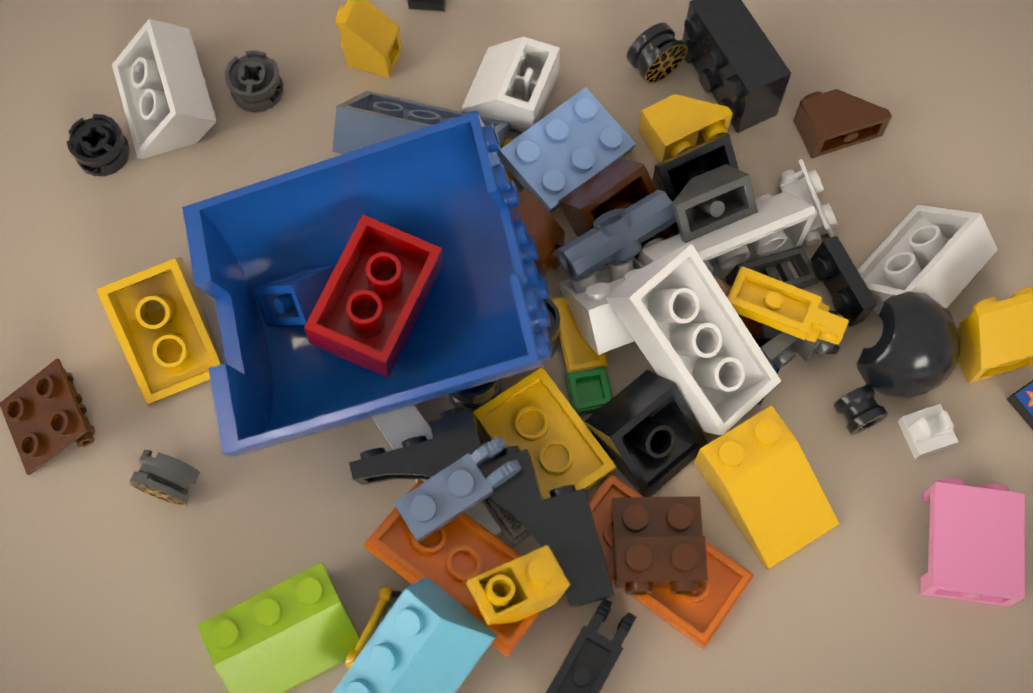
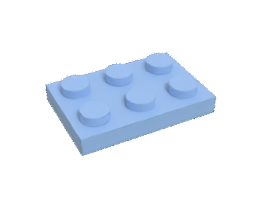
M585 87L501 148L498 152V157L526 190L530 191L550 214L560 206V199L618 158L626 156L633 150L636 143Z

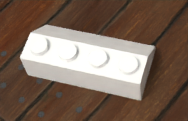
M786 191L775 196L766 194L755 200L757 213L687 243L681 240L680 232L678 235L666 240L664 238L654 239L644 245L639 252L638 260L646 266L686 244H692L709 271L723 281L737 264L802 246L817 211L813 205Z
M686 244L635 271L605 297L656 373L676 384L702 432L717 435L725 434L781 382L779 376L692 244Z

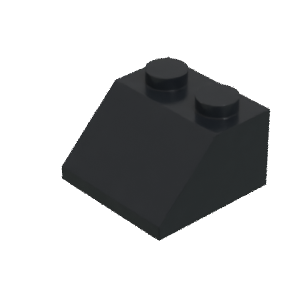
M649 370L642 373L584 421L593 436L616 465V468L644 497L653 495L697 457L700 448L708 444L676 384Z

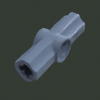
M656 190L626 209H614L602 214L594 221L593 229L557 249V258L562 269L571 280L578 282L610 262H622L634 257L642 250L641 243L677 222L672 206L673 201L670 200L664 191Z

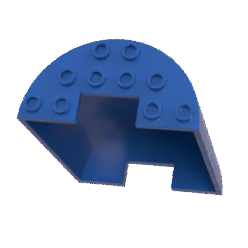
M478 111L182 207L195 286L215 299L226 362L225 364L209 368L223 455L230 457L244 455L549 364L552 349L548 326H551V322L543 300L549 298V292L543 274H538L534 260L539 259L538 249L533 235H528L523 219H520L516 207L520 206V200L513 180L509 181L504 165L500 162L496 152L500 150V144L493 124L485 126ZM362 214L442 248V269L389 378L311 345L304 329L305 325L266 326L252 291V287L310 268L334 266L335 268Z

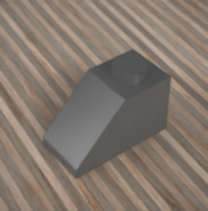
M728 164L691 178L672 203L681 240L684 243L758 212L749 174Z

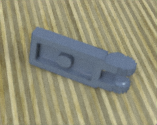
M499 436L478 448L472 455L466 454L393 502L417 541L424 540L495 493L493 489L521 470L517 460L508 461L485 478L478 467L502 452L504 447H506L502 437Z

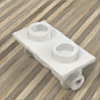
M800 159L798 161L802 170L797 173L795 170L783 172L780 175L779 187L782 192L786 191L813 205L817 211L804 240L807 246H812L821 242V235L828 233L830 238L834 237L832 227L838 225L830 203L822 205L818 193L825 189L816 168L808 171L803 159Z

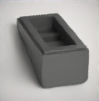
M802 246L737 264L726 276V283L729 286H733L740 268L746 267L780 281L774 269L776 267L784 283L800 289L814 285L819 281ZM790 261L792 263L799 278L795 279L787 262Z

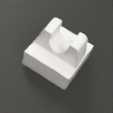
M941 404L902 416L897 421L915 460L954 447L959 442L953 431V422L948 412L943 410Z

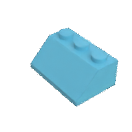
M425 577L405 588L333 693H456L497 637V634L429 577Z

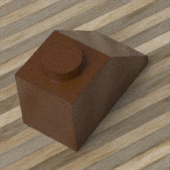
M834 89L825 93L813 92L800 100L793 121L810 157L814 158L881 137L892 115L886 108Z
M524 188L519 195L520 206L516 207L520 219H523L528 235H533L538 249L539 259L534 260L538 274L542 273L545 276L550 268L556 270L560 265L557 258V249L564 246L565 231L536 197Z

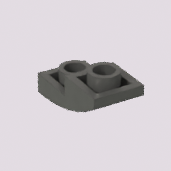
M783 332L768 341L760 349L772 367L776 365L781 369L797 354L806 361L816 352L824 356L836 344L818 338L816 342L807 341L806 339L802 340Z

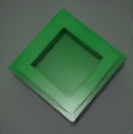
M606 366L565 374L570 403L579 416L595 413L613 398Z

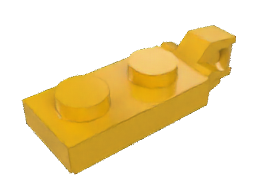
M746 267L740 268L727 297L737 314L811 342H816L818 338L839 345L849 322L845 318L829 313L830 306L821 302L822 297Z

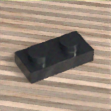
M834 236L823 240L810 259L816 277L823 281L829 291L835 310L840 315H843L845 319L849 320L848 326L851 327L863 322L877 306V302L839 238Z

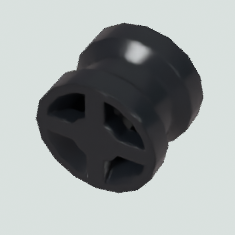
M870 384L849 392L834 403L837 413L844 414L847 419L846 428L850 435L865 431L888 416L885 407L878 405L875 401V390Z

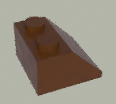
M618 158L560 199L559 203L572 229L579 237L593 229L594 221L602 214L614 209H626L655 192L656 188L644 164ZM673 224L641 243L642 248L654 239H665L675 231Z

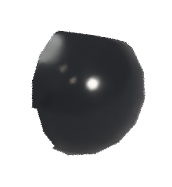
M908 291L889 297L883 302L884 305L878 316L883 322L882 335L873 347L863 348L857 361V369L867 385L870 384L877 392L894 397L912 398L936 389L948 379L956 367L960 354V336L951 313L929 295Z

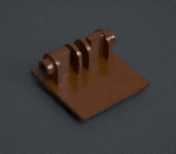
M57 358L0 402V408L27 475L32 474L73 442H77L79 447H85L92 444L95 440L93 435L96 430L94 426L90 425L87 416H83L87 409L84 404H80L82 397L74 387L73 375L66 372L60 359Z

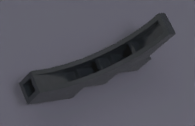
M453 408L439 414L440 419L429 422L433 439L427 440L426 436H417L401 442L402 448L386 452L385 448H374L360 453L361 459L349 462L352 478L361 485L394 479L428 480L466 454L472 455L478 448L484 445L477 417L472 410L465 412L464 408ZM519 446L505 447L495 458L489 459L478 466L485 478L508 461L517 460L521 466V470L516 475L493 489L495 493L486 499L492 501L517 519L539 542L541 547L549 546L570 584L565 591V595L571 608L615 597L585 488L576 490L574 484L558 487L549 491L551 498L543 500L531 454L528 449L520 451Z

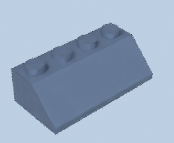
M366 91L336 106L332 152L346 154L468 113ZM480 116L485 126L493 124L500 149L503 148L510 123Z

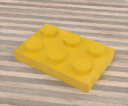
M543 367L473 411L477 417L478 424L490 441L500 436L506 443V447L519 446L520 451L528 449L533 460L543 500L551 498L549 491L566 485L574 484L576 490L585 488V491H587L616 470V465Z

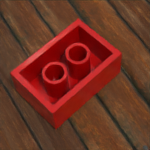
M362 214L304 327L309 343L389 378L442 269V248Z

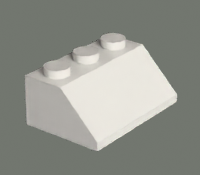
M148 19L112 64L137 158L141 159L196 144L217 122L189 28Z
M916 205L858 268V272L877 302V306L873 310L878 314L884 305L883 302L889 297L908 291L927 294L944 308H947L998 249L981 213Z

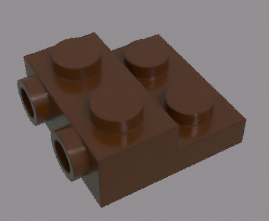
M700 496L612 498L615 588H625V594L627 595L652 594V588H670L671 594L675 595L698 593V587H704L708 581L706 541L702 533Z

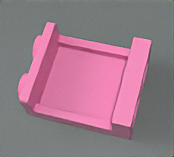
M942 478L938 482H934L924 491V501L930 502L928 572L921 576L920 594L1010 606L1025 599V493L1009 491V487L1002 484H985L981 487L966 486L965 481L957 478Z

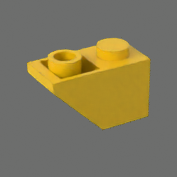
M347 0L345 5L341 4L338 8L335 25L339 28L341 49L344 50L347 66L390 78L403 48L399 26L368 0Z
M673 94L641 110L638 131L659 163L715 137L728 133L733 112L727 106Z
M548 545L473 577L466 583L488 625L518 622L553 606L570 586Z

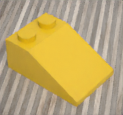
M182 257L171 259L96 289L147 405L210 380L209 368L223 364L199 295Z
M772 405L700 448L694 464L767 570L840 524L798 441Z

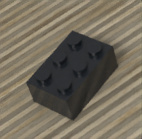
M690 1L687 17L684 21L685 28L682 41L688 47L684 60L688 64L692 63L698 72L703 89L707 93L711 92L718 105L730 108L733 112L730 123L737 133L776 116L791 72L743 1Z

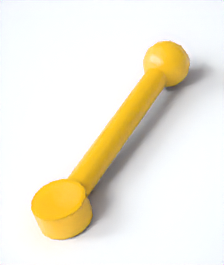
M384 586L378 591L379 601L355 649L351 650L346 657V668L349 669L368 643L386 605L390 601V595L394 591L391 587Z

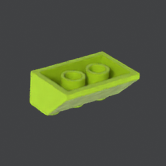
M322 562L197 624L211 661L229 693H285L345 662L348 653L355 649L360 639L333 578Z

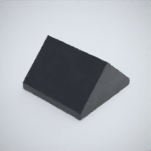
M724 133L656 164L652 179L656 190L664 191L670 200L674 202L691 178L725 164L739 169L730 135ZM676 222L673 224V226L675 229V234L678 235L679 228Z

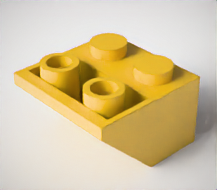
M1033 286L1019 290L1011 296L1012 298L998 301L997 297L984 299L976 303L972 307L973 311L970 315L959 322L960 326L957 329L960 336L958 361L968 384L1033 365Z

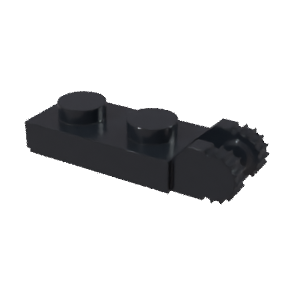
M602 600L588 626H583L546 693H599L623 650L621 645L637 617L629 612L626 616H623L617 626V632L611 641L597 633L601 623L607 619L612 602L609 600Z

